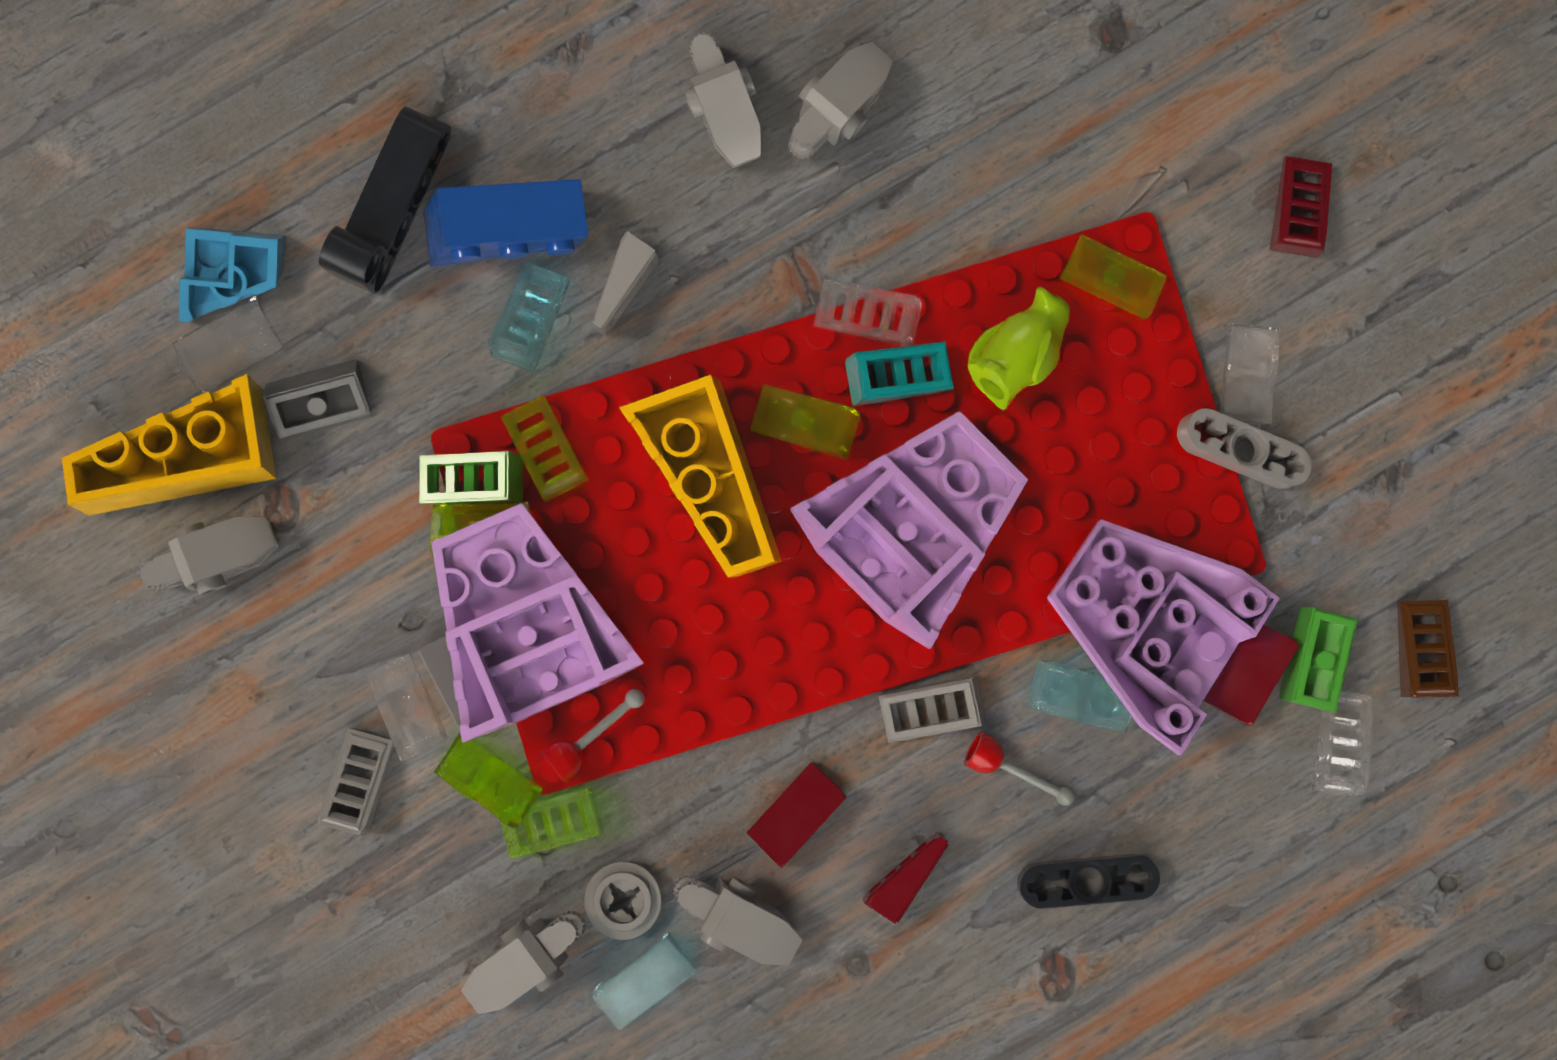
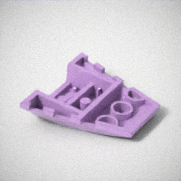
M959 411L905 442L904 445L875 459L864 468L835 482L824 491L795 505L790 510L817 554L885 622L930 649L1028 479Z
M522 503L431 542L440 602L444 610L447 630L445 635L447 648L451 656L454 676L453 687L455 700L458 702L461 722L459 726L462 743L531 717L604 685L645 664Z

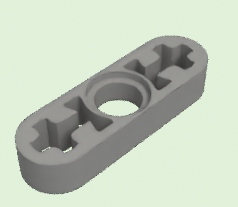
M1207 408L1197 410L1183 417L1178 425V441L1185 451L1271 487L1287 489L1300 485L1308 479L1311 473V459L1307 451L1300 445L1215 410ZM1205 423L1204 431L1215 437L1223 434L1225 436L1222 440L1209 438L1200 441L1201 433L1194 430V428L1198 424ZM1239 436L1249 439L1254 447V456L1250 462H1244L1236 455L1234 446ZM1288 457L1287 465L1293 468V473L1284 475V466L1273 461L1267 464L1264 463L1267 458L1277 461Z

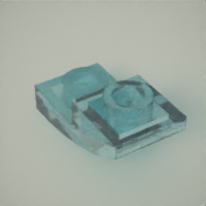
M1045 659L1038 660L1026 704L1027 707L1078 722L1119 732H1127L1131 714L1102 674L1096 672L1087 673Z

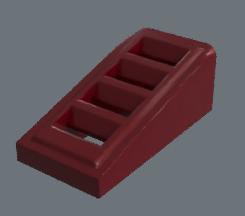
M1290 156L1283 158L1269 250L1315 258L1324 252L1328 226L1332 163ZM1294 171L1318 175L1317 183L1294 180ZM1293 190L1316 193L1315 201L1292 197ZM1291 207L1313 211L1312 218L1291 215ZM1290 225L1310 228V234L1289 232Z
M938 832L931 835L863 897L864 904L894 924L896 922L899 923L948 847V840Z

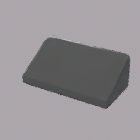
M356 359L269 382L265 385L263 393L264 402L279 439L371 414L361 371Z

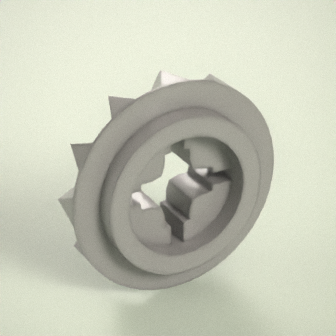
M618 861L601 868L591 878L584 895V907L589 921L601 934L612 939L628 940L644 934L653 926L660 913L662 894L655 876L650 874L640 864ZM610 883H613L616 888L619 887L623 892H627L630 889L633 891L639 887L640 890L636 892V896L631 902L636 917L631 912H627L623 907L618 910L614 909L610 913L606 912L616 898Z

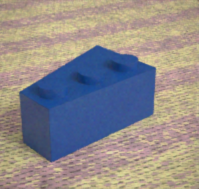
M581 179L437 188L423 211L430 267L492 258L516 259L525 257L529 253L547 251V255L551 256L566 255L575 252V247H578L588 237Z

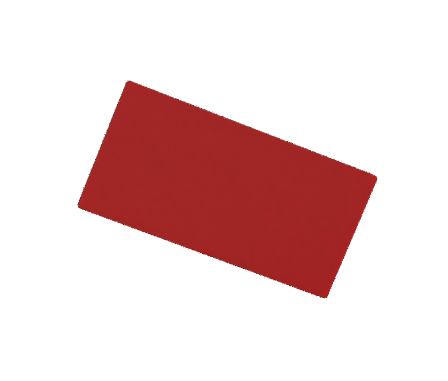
M1149 212L1136 214L440 428L431 434V443L435 455L509 451L522 456L523 501L519 503L450 504L457 529L461 530L522 503L645 663L604 685L516 723L535 788L542 795L554 793L1069 633L1071 631L1047 597L1096 523L1101 519L1240 568L1250 576L1259 574L1266 568V561L1237 472L1188 453L1178 441L1177 428L1183 417L1200 409L1207 408L1215 411L1217 409L1155 217ZM1043 287L1051 294H1056L1063 298L1070 306L1069 322L1064 331L1059 351V360L1056 368L1045 380L1037 385L1023 388L1016 394L1008 407L1002 410L973 382L967 366L969 354L974 343L986 330L1004 322L1010 316L1029 309L1034 302L1037 288ZM939 342L946 343L954 387L952 390L853 406L845 365L846 359L853 353ZM929 356L922 357L926 382L933 381ZM910 359L904 360L907 383L913 384ZM884 363L888 387L894 386L890 363ZM867 366L871 389H873L874 383L871 366ZM708 375L718 378L721 381L782 562L739 577H728L697 530L693 519L670 488L668 480L655 460L651 458L642 444L641 438L632 424L627 421L619 407ZM960 411L1028 481L998 533L993 537L986 549L983 559L967 582L952 613L948 615L933 646L928 649L885 622L817 554L790 509ZM1205 423L1198 424L1194 428V430L1201 433L1200 441L1209 438L1222 440L1225 436L1223 434L1215 437L1204 431ZM439 466L446 490V466ZM459 466V492H464V466ZM479 466V491H484V466ZM631 689L642 691L645 697L642 706L629 709L583 748V760L579 771L565 783L540 753L549 745L559 740H569L576 743L622 704L628 691Z

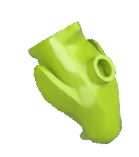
M1038 287L1034 302L1029 309L1010 316L1004 322L986 330L974 343L969 354L968 370L975 385L1000 409L1005 410L1016 394L1023 388L1041 383L1056 368L1064 331L1070 317V306L1060 296L1051 294L1043 287Z

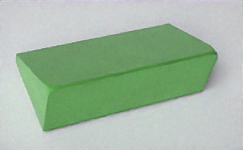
M1301 607L1299 609L1292 638L1299 643V646L1285 669L1279 694L1280 700L1334 713L1337 712L1358 619L1313 607Z

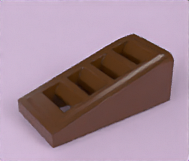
M1448 600L1397 601L1401 697H1459L1458 674ZM1435 614V624H1413L1412 615ZM1414 634H1436V643H1415ZM1417 653H1436L1437 662L1418 663ZM1437 672L1438 682H1420L1419 673Z

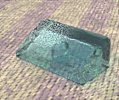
M668 932L592 989L589 996L614 1025L621 1030L695 974L697 969Z

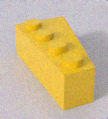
M248 374L232 380L231 385L213 393L207 391L190 399L191 403L167 414L161 412L146 419V423L125 433L119 431L62 457L68 505L90 516L277 479L262 387Z
M708 375L619 407L627 421L632 424L641 438L642 444L651 458L655 460L668 480L670 488L693 519L697 530L728 577H739L782 562L721 381L718 378Z

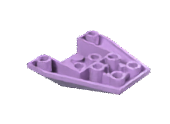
M1102 519L1096 523L1047 597L1136 723L1177 755L1183 754L1207 716L1206 713L1199 709V706L1239 642L1257 636L1280 599L1240 568Z

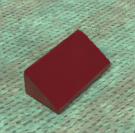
M1263 624L1256 637L1239 642L1203 701L1245 726H1252L1296 652L1299 643Z
M810 762L746 833L778 866L783 868L847 798V795L818 767Z

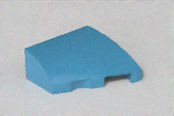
M199 227L186 228L185 276L180 278L179 322L192 321L197 317L279 286L286 235Z

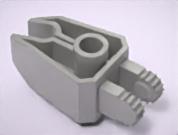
M704 32L703 34L698 33L690 41L691 45L688 51L690 53L689 58H692L691 63L696 76L690 78L689 85L691 89L684 91V95L693 118L702 116L715 150L734 169L757 160L761 156V126L750 100V96L755 95L756 91L747 68L739 69L735 61L725 64L719 47H716L717 41H714V37H710L709 34L706 35Z
M873 42L850 49L822 78L818 75L814 76L799 95L803 100V105L799 114V121L795 123L791 138H789V152H792L793 156H796L797 159H809V156H813L814 151L817 152L827 140L833 146H836L845 137L849 141L853 139L868 120L865 114L879 99L894 60Z
M234 517L207 527L204 526L203 522H199L177 530L175 532L176 538L168 542L171 552L155 557L153 561L148 560L146 564L143 563V567H140L141 571L138 573L140 574L139 579L148 588L152 587V590L157 589L159 592L162 589L165 591L167 587L171 589L184 584L191 591L197 590L199 596L206 595L226 587L225 579L258 567L279 548L271 524L266 517Z
M689 874L688 876L683 875L681 878L678 877V881L674 882L673 894L674 896L676 895V901L679 902V907L682 906L683 910L687 909L688 913L697 917L696 922L702 932L699 938L722 952H725L727 947L761 964L789 966L803 939L779 910L756 898L758 891L735 877L732 878L731 882L719 878L715 887L701 879L696 880L694 876L690 877Z
M569 910L548 925H545L543 920L539 918L529 926L522 919L502 934L500 938L505 944L487 956L473 969L461 989L476 1012L482 1014L502 1010L534 986L542 992L564 974L559 967L569 957L565 951L585 932L584 929L587 927L585 926L586 921L583 919L584 916H581L580 912L577 913L575 910L570 912Z

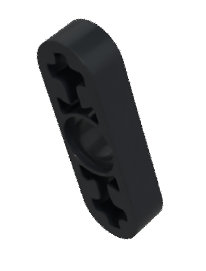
M1140 854L1035 862L1027 865L1018 876L1017 887L1021 897L1029 905L1039 909L1102 904L1149 898L1156 892L1159 886L1160 874L1156 865ZM1138 864L1140 870L1148 872V879L1140 881L1139 889L1134 890V886L1130 882L1119 881L1114 882L1117 892L1110 893L1112 879L1107 869L1108 865H1114L1113 873L1116 875L1132 873V865ZM1087 867L1097 869L1101 875L1100 888L1095 893L1089 895L1078 892L1075 886L1077 873ZM1067 869L1065 885L1070 894L1068 897H1062L1063 889L1060 887L1045 889V897L1038 898L1033 890L1027 889L1028 883L1035 882L1036 873L1042 872L1044 878L1048 881L1062 880L1059 870Z

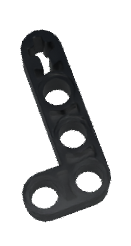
M406 106L401 109L391 127L346 228L343 229L335 226L324 241L319 256V265L325 271L373 294L380 291L446 150L451 134L450 125Z

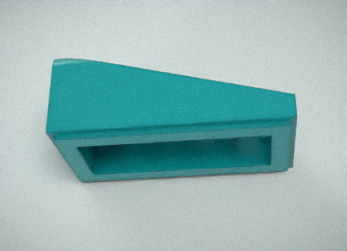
M945 342L855 352L845 361L853 406L944 392L954 388ZM929 356L933 381L926 382L922 357ZM910 359L913 384L907 383L904 360ZM884 363H890L894 386L888 387ZM867 366H871L874 383L873 389H871Z

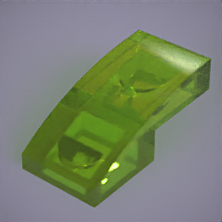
M460 732L434 771L435 774L464 797L475 800L505 825L515 829L519 827L543 790L532 779L474 739L462 743Z

